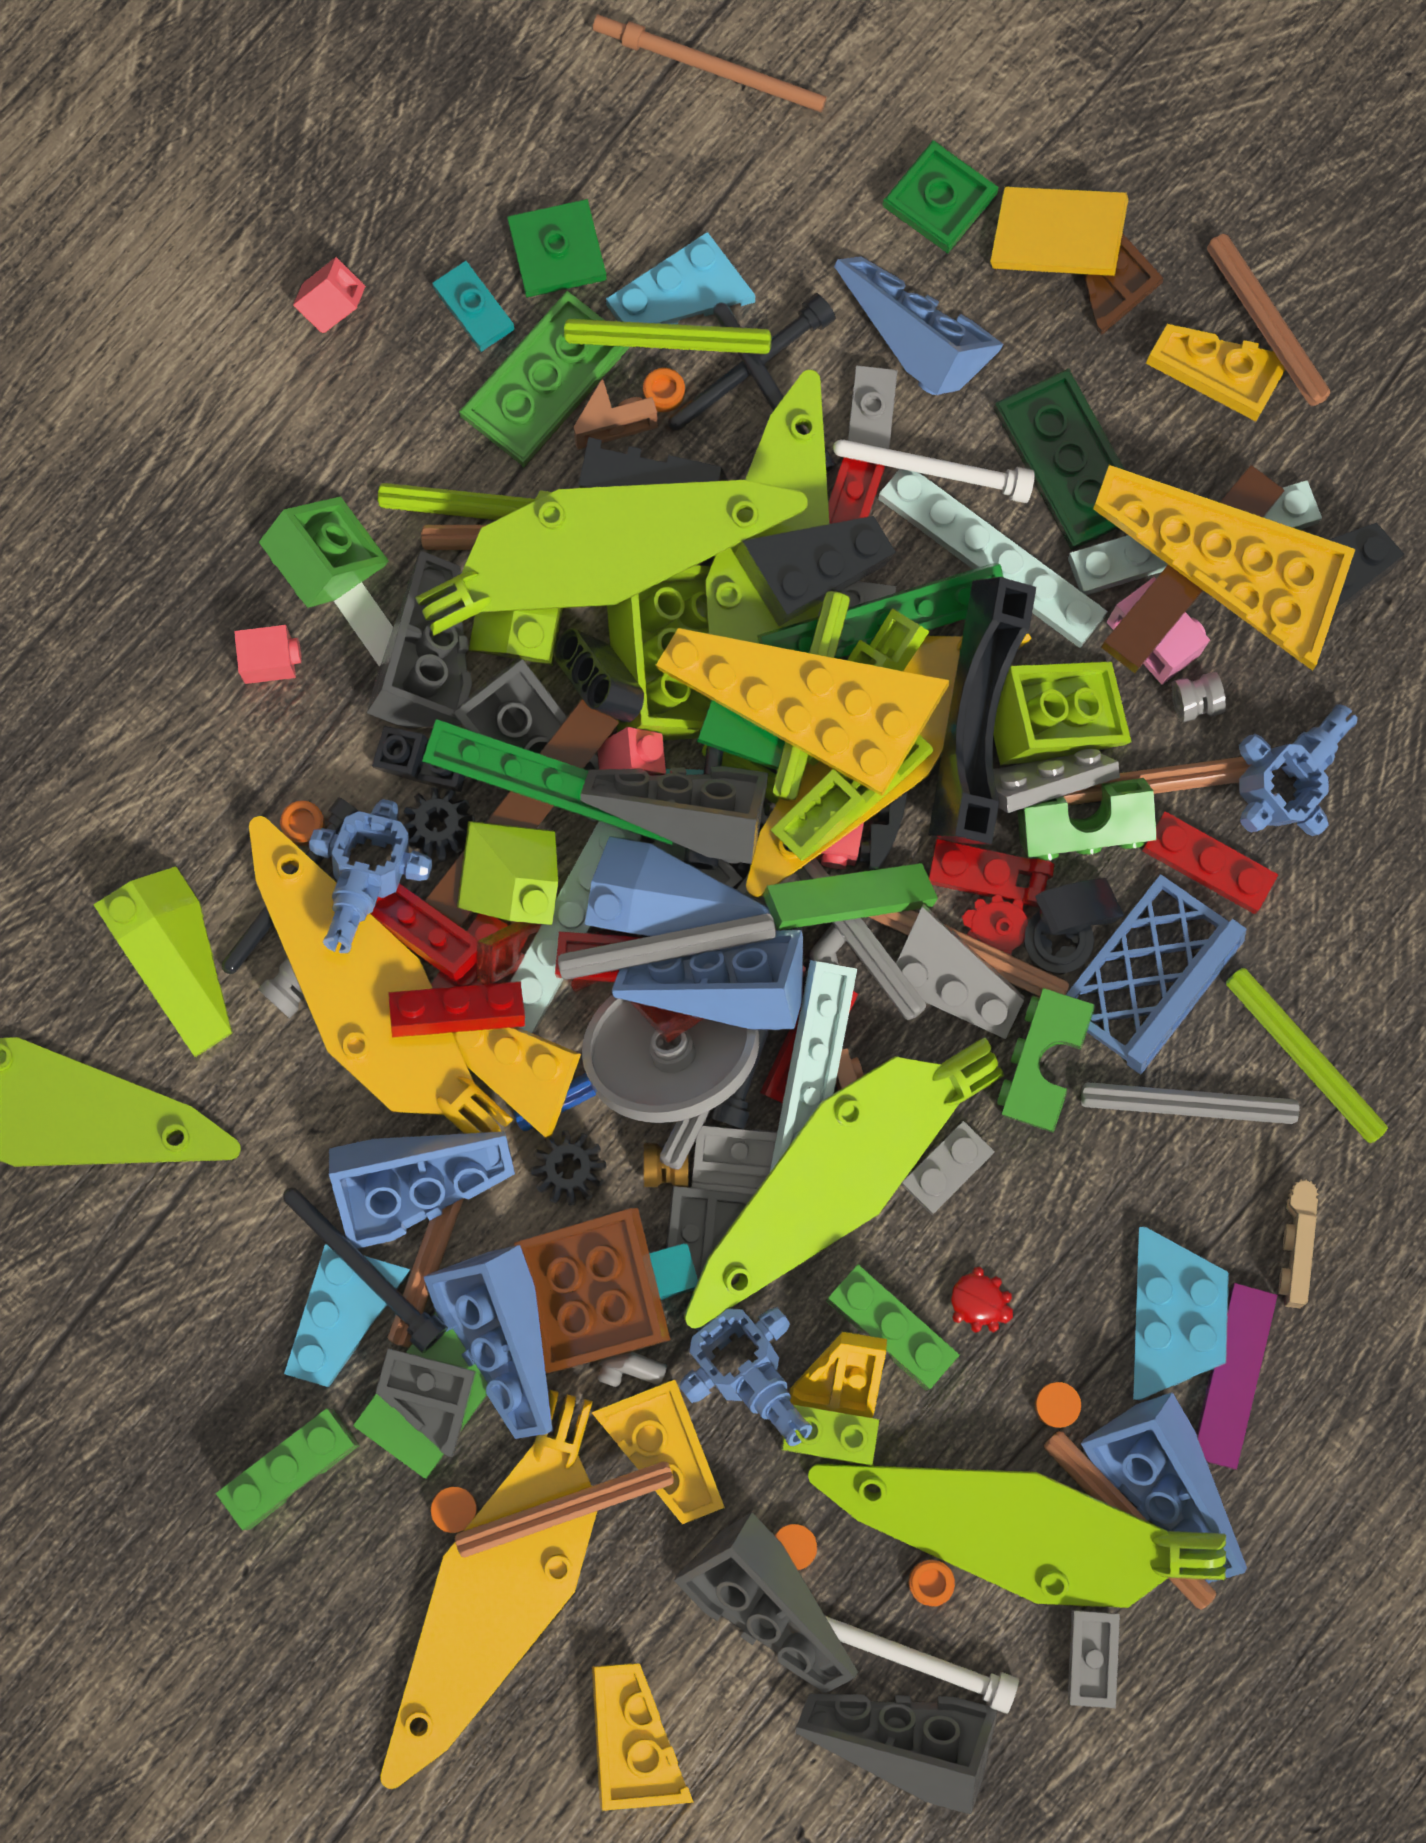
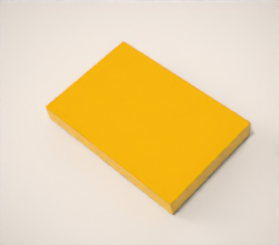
M1005 187L990 261L992 268L1115 276L1128 205L1127 193Z

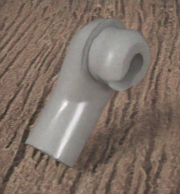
M833 923L810 950V960L839 965L836 952L846 940Z
M637 1353L619 1354L602 1359L599 1363L602 1367L598 1372L597 1378L599 1382L617 1387L621 1383L622 1374H628L659 1385L665 1376L666 1365Z

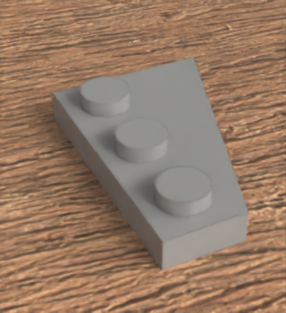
M1085 749L1076 752L1074 755L993 769L999 798L998 808L1007 813L1120 778L1119 762L1101 754L1096 749Z
M923 904L896 965L924 1002L1006 1039L1025 997L989 963L984 962L964 943L965 941L953 930L950 931Z

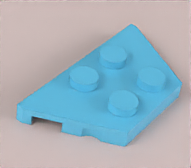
M1139 1227L1134 1400H1144L1173 1385H1178L1198 1374L1219 1367L1226 1363L1229 1273L1147 1227Z

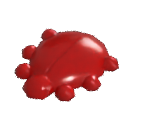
M997 894L992 897V903L986 904L983 899H977L975 901L976 910H967L962 916L964 925L971 928L967 935L1011 955L1012 951L1020 946L1025 938L1028 918L1023 911L1024 903L1020 899H1015L1013 903L1004 902L1002 896Z
M980 1266L974 1267L972 1273L962 1276L954 1285L951 1297L954 1309L952 1318L956 1323L964 1320L966 1323L971 1324V1330L975 1333L981 1331L983 1325H987L989 1331L996 1332L999 1329L998 1322L1007 1324L1013 1319V1309L1006 1304L1011 1301L1012 1294L1008 1291L1001 1292L999 1289L1002 1284L1001 1278L995 1276L990 1279L984 1275V1270Z

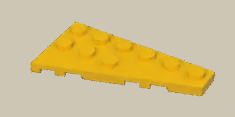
M1111 465L1108 466L1093 508L1096 512L1309 669L1314 670L1355 552L1354 548Z
M681 628L677 629L656 664L657 669L881 796L884 795L949 686V680Z

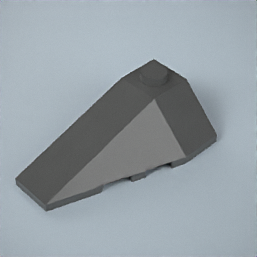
M424 551L419 552L375 680L367 714L404 728L433 727L436 719L452 725L461 724L454 711L469 698L472 687L471 672H467L466 652L468 650L467 636H464L463 623L460 622L433 636L429 627L433 622L441 618L426 621L422 610L429 604L420 606L415 599L416 596L461 574L459 565Z
M519 657L486 681L454 711V714L467 730L538 754L567 718L524 660ZM594 754L583 769L588 771L599 770L596 754ZM586 817V818H588L589 820H591L592 822H595V821H596L595 819Z
M726 766L711 767L710 774L686 775L685 767L670 768V774L649 776L643 769L589 770L581 791L580 801L706 857L722 859L728 863L742 862L752 864L758 841L768 773Z
M752 1512L724 1528L675 1577L674 1581L705 1614L718 1621L720 1616L724 1617L743 1630L741 1638L752 1645L758 1640L778 1654L777 1658L781 1665L823 1693H827L856 1677L857 1669L783 1544Z
M809 1694L796 1725V1734L927 1803L971 1815L983 1780L998 1710L990 1708V1706L949 1696H938L937 1703L911 1702L910 1696L895 1695V1702L870 1701L865 1695Z

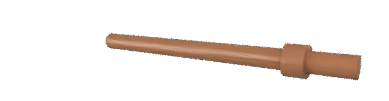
M597 14L594 20L593 31L621 40L622 46L636 51L639 48L649 50L821 113L825 106L826 96L646 32L645 27L631 21L626 25Z

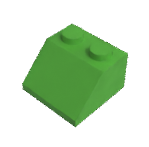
M341 496L284 509L259 541L273 564L277 566L307 608L337 600L385 567L389 562Z

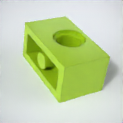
M794 1405L803 1418L811 1424L812 1431L805 1439L798 1430H795L796 1435L801 1440V1443L795 1446H789L786 1439L782 1437L781 1450L873 1465L880 1419Z

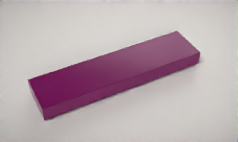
M1237 1283L1231 1284L1228 1297L1226 1363L1211 1370L1196 1432L1208 1463L1237 1470L1277 1294Z

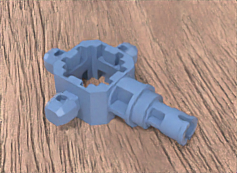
M1336 705L1319 727H1313L1308 732L1301 733L1293 744L1271 748L1257 734L1247 736L1239 744L1240 754L1246 763L1251 765L1239 778L1240 795L1248 803L1241 814L1240 823L1247 831L1256 832L1264 829L1267 825L1282 826L1297 822V825L1306 834L1316 836L1328 827L1327 816L1321 807L1317 805L1329 792L1328 776L1324 770L1334 762V754L1338 749L1337 743L1357 724L1356 715H1352L1347 721L1345 720L1352 712L1351 709L1344 705ZM1283 763L1284 765L1281 768L1288 777H1295L1297 779L1293 784L1297 789L1293 794L1296 799L1289 801L1288 804L1279 793L1273 794L1271 792L1275 786L1271 782L1274 777L1272 771L1277 770Z
M382 799L375 804L371 814L358 811L345 817L339 835L336 834V830L324 828L313 830L309 842L310 850L314 854L325 858L332 856L333 875L337 880L332 895L334 901L332 909L335 914L328 933L323 940V944L331 951L335 952L338 942H340L339 953L350 952L359 922L364 921L367 914L373 912L378 897L383 898L396 892L402 874L406 875V879L417 881L427 880L429 877L432 859L414 850L409 853L408 832L403 824L398 821V805L393 801ZM366 838L372 839V845L386 848L387 844L392 845L390 861H386L385 866L377 865L375 871L370 870V865L356 861L354 866L349 864L351 849L355 848L357 843L364 844Z
M778 1307L771 1308L758 1316L759 1321L755 1324L742 1309H726L708 1323L696 1328L698 1333L692 1337L690 1353L700 1368L696 1372L692 1369L682 1378L679 1384V1388L691 1403L698 1402L711 1394L709 1389L715 1385L726 1400L743 1401L751 1412L759 1413L763 1419H769L786 1439L789 1446L801 1443L795 1430H798L805 1439L810 1435L812 1426L790 1402L791 1395L787 1391V1383L777 1372L779 1357L769 1342L773 1338L777 1341L788 1330L790 1325L788 1319ZM734 1333L738 1338L745 1334L758 1348L754 1352L758 1359L753 1363L750 1360L746 1361L738 1368L740 1373L735 1377L730 1372L723 1376L711 1362L715 1358L712 1350L716 1347L722 1350L732 1342L729 1337Z

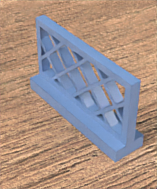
M1160 874L1066 995L1077 999L1080 994L1098 992L1101 1014L1092 1015L1087 1033L1125 1059L1127 1066L1141 1075L1243 944L1247 929L1233 919L1230 922ZM1161 890L1177 900L1178 914L1154 917L1152 902ZM1184 905L1191 909L1193 912L1185 913ZM1147 909L1149 918L1139 919ZM1204 918L1217 927L1209 939L1190 942L1186 921ZM1181 922L1184 942L1159 946L1156 925ZM1150 926L1153 947L1128 950L1126 935L1131 928ZM1121 942L1123 951L1113 952ZM1200 949L1195 957L1192 958L1191 950ZM1185 951L1188 964L1182 973L1164 975L1160 954ZM1155 955L1158 976L1133 979L1130 958ZM1124 959L1127 980L1102 983L1100 973L1102 965L1106 961ZM1096 976L1097 984L1088 985L1091 979ZM1175 982L1166 992L1165 983ZM1160 984L1162 999L1157 1006L1138 1009L1134 987ZM1129 988L1132 1009L1107 1013L1103 991ZM1149 1015L1140 1026L1139 1016ZM1134 1018L1136 1033L1126 1046L1110 1035L1109 1020ZM1103 1021L1104 1030L1095 1025L1094 1022Z

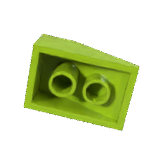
M1112 662L1010 666L1001 691L993 734L1000 765L1030 763L1074 755L1076 752L1085 749L1102 750L1131 743Z

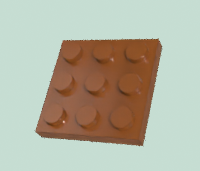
M638 1208L626 1209L514 1243V1246H521L536 1289L546 1374L671 1340Z

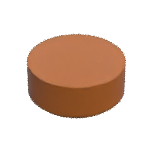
M658 368L651 371L643 383L644 399L653 397L658 412L675 410L684 400L685 384L683 378L678 372L670 368Z
M296 801L284 809L280 819V826L284 835L294 844L307 846L309 845L313 830L325 829V819L315 804L309 801Z
M1062 1382L1050 1383L1038 1392L1035 1398V1411L1038 1418L1045 1425L1053 1428H1062L1071 1425L1078 1418L1081 1411V1400L1079 1394L1072 1386Z
M449 1487L440 1491L434 1498L431 1506V1515L434 1523L441 1530L449 1533L462 1532L477 1515V1503L474 1496L468 1490L461 1487Z
M789 1524L780 1528L774 1535L783 1544L797 1570L808 1567L815 1559L817 1542L813 1533L806 1527L798 1524Z
M929 1559L921 1561L914 1566L909 1575L908 1585L912 1596L918 1602L926 1606H939L948 1601L952 1596L955 1588V1579L952 1571L946 1564Z

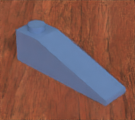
M863 257L837 259L834 266L906 372L919 381L918 385L924 391L933 395L959 391L1001 350L1003 343L962 314L958 316L957 320H954L936 309L939 301L929 295L923 297L916 293L904 291L905 283L903 280Z
M609 836L591 881L585 925L655 936L771 913L764 904L701 872L700 869L679 860L655 844Z
M779 930L776 931V937L772 940L619 969L612 988L613 996L747 1029H794L803 1000L802 931Z
M505 1131L370 1139L329 1148V1177L346 1238L356 1248L394 1241L405 1235L407 1228L426 1218L432 1220L441 1215L442 1209L462 1198L470 1199L515 1174Z
M516 1245L489 1251L424 1276L423 1278L438 1318L448 1327L447 1331L453 1329L462 1342L466 1351L461 1355L468 1366L471 1367L476 1364L487 1381L486 1394L513 1437L518 1439L551 1432L552 1422L536 1289L521 1246Z
M1173 1392L1134 1405L1082 1441L1081 1445L1091 1462L1137 1507L1136 1509L1147 1520L1167 1531L1225 1533L1226 1546L1223 1549L1226 1551V1563L1223 1566L1226 1569V1578L1245 1573L1247 1566L1199 1440ZM1204 1579L1207 1583L1218 1581Z

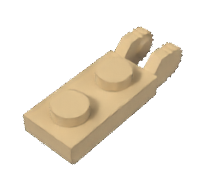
M1307 1179L1305 1181L1300 1180V1182L1295 1183V1186L1293 1185V1189L1289 1190L1290 1194H1288L1289 1199L1286 1205V1209L1294 1218V1223L1286 1224L1283 1239V1250L1290 1251L1289 1268H1281L1278 1288L1279 1294L1286 1295L1285 1307L1302 1308L1308 1303L1318 1199L1316 1196H1318V1189L1315 1187L1316 1184H1312V1181L1309 1182Z

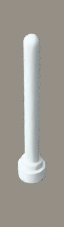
M843 439L836 441L833 445L834 453L840 457L1001 489L1002 494L1009 495V500L1027 503L1033 488L1035 473L1031 469L1016 467L1015 471L1008 469L1006 473Z
M825 1616L839 1641L982 1694V1700L990 1702V1708L1008 1714L1017 1691L1019 1678L1003 1672L999 1676L991 1673L987 1677Z

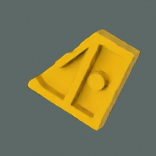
M842 1332L790 1388V1402L798 1406L873 1418L886 1355L887 1339Z

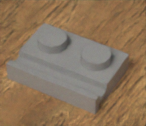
M703 1124L696 1137L691 1188L754 1195L770 1173L778 1131Z

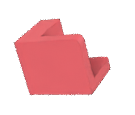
M335 257L302 284L293 306L320 332L325 333L357 308L366 286Z

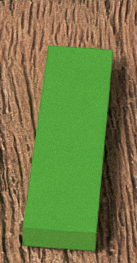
M922 863L768 885L763 893L777 930L921 909L923 904L927 907H933L938 899Z

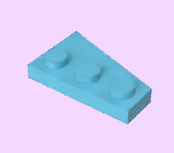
M707 232L606 298V306L617 321L678 324L679 320L700 314H704V316L712 315L714 306L720 302L728 306L739 303L741 306L754 303L756 295Z
M326 1244L284 1374L330 1387L387 1304ZM364 1256L396 1289L399 1288L401 1283L403 1284L412 1271Z

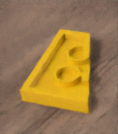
M1170 324L1166 325L1146 361L1147 365L1255 422L1258 420L1285 371L1275 352L1258 348L1259 343L1243 340L1242 344L1219 340L1216 334Z
M518 1027L453 1032L452 1034L466 1066L544 1137H551L581 1054Z
M676 1379L591 1412L638 1470L663 1461L669 1464L674 1477L673 1484L655 1491L682 1524L725 1508Z
M639 1663L592 1666L600 1809L605 1811L694 1803L677 1764L678 1761L674 1750L668 1741L661 1723L660 1714L641 1665Z

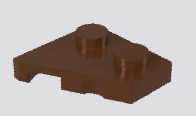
M1123 233L1115 276L1083 274L1098 332L1101 335L1163 283V277Z

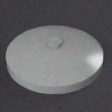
M612 994L598 1008L588 1024L583 1039L582 1060L594 1092L610 1109L625 1117L643 1122H676L696 1117L717 1107L738 1090L750 1074L756 1061L759 1049L758 1029L742 1028L615 998Z

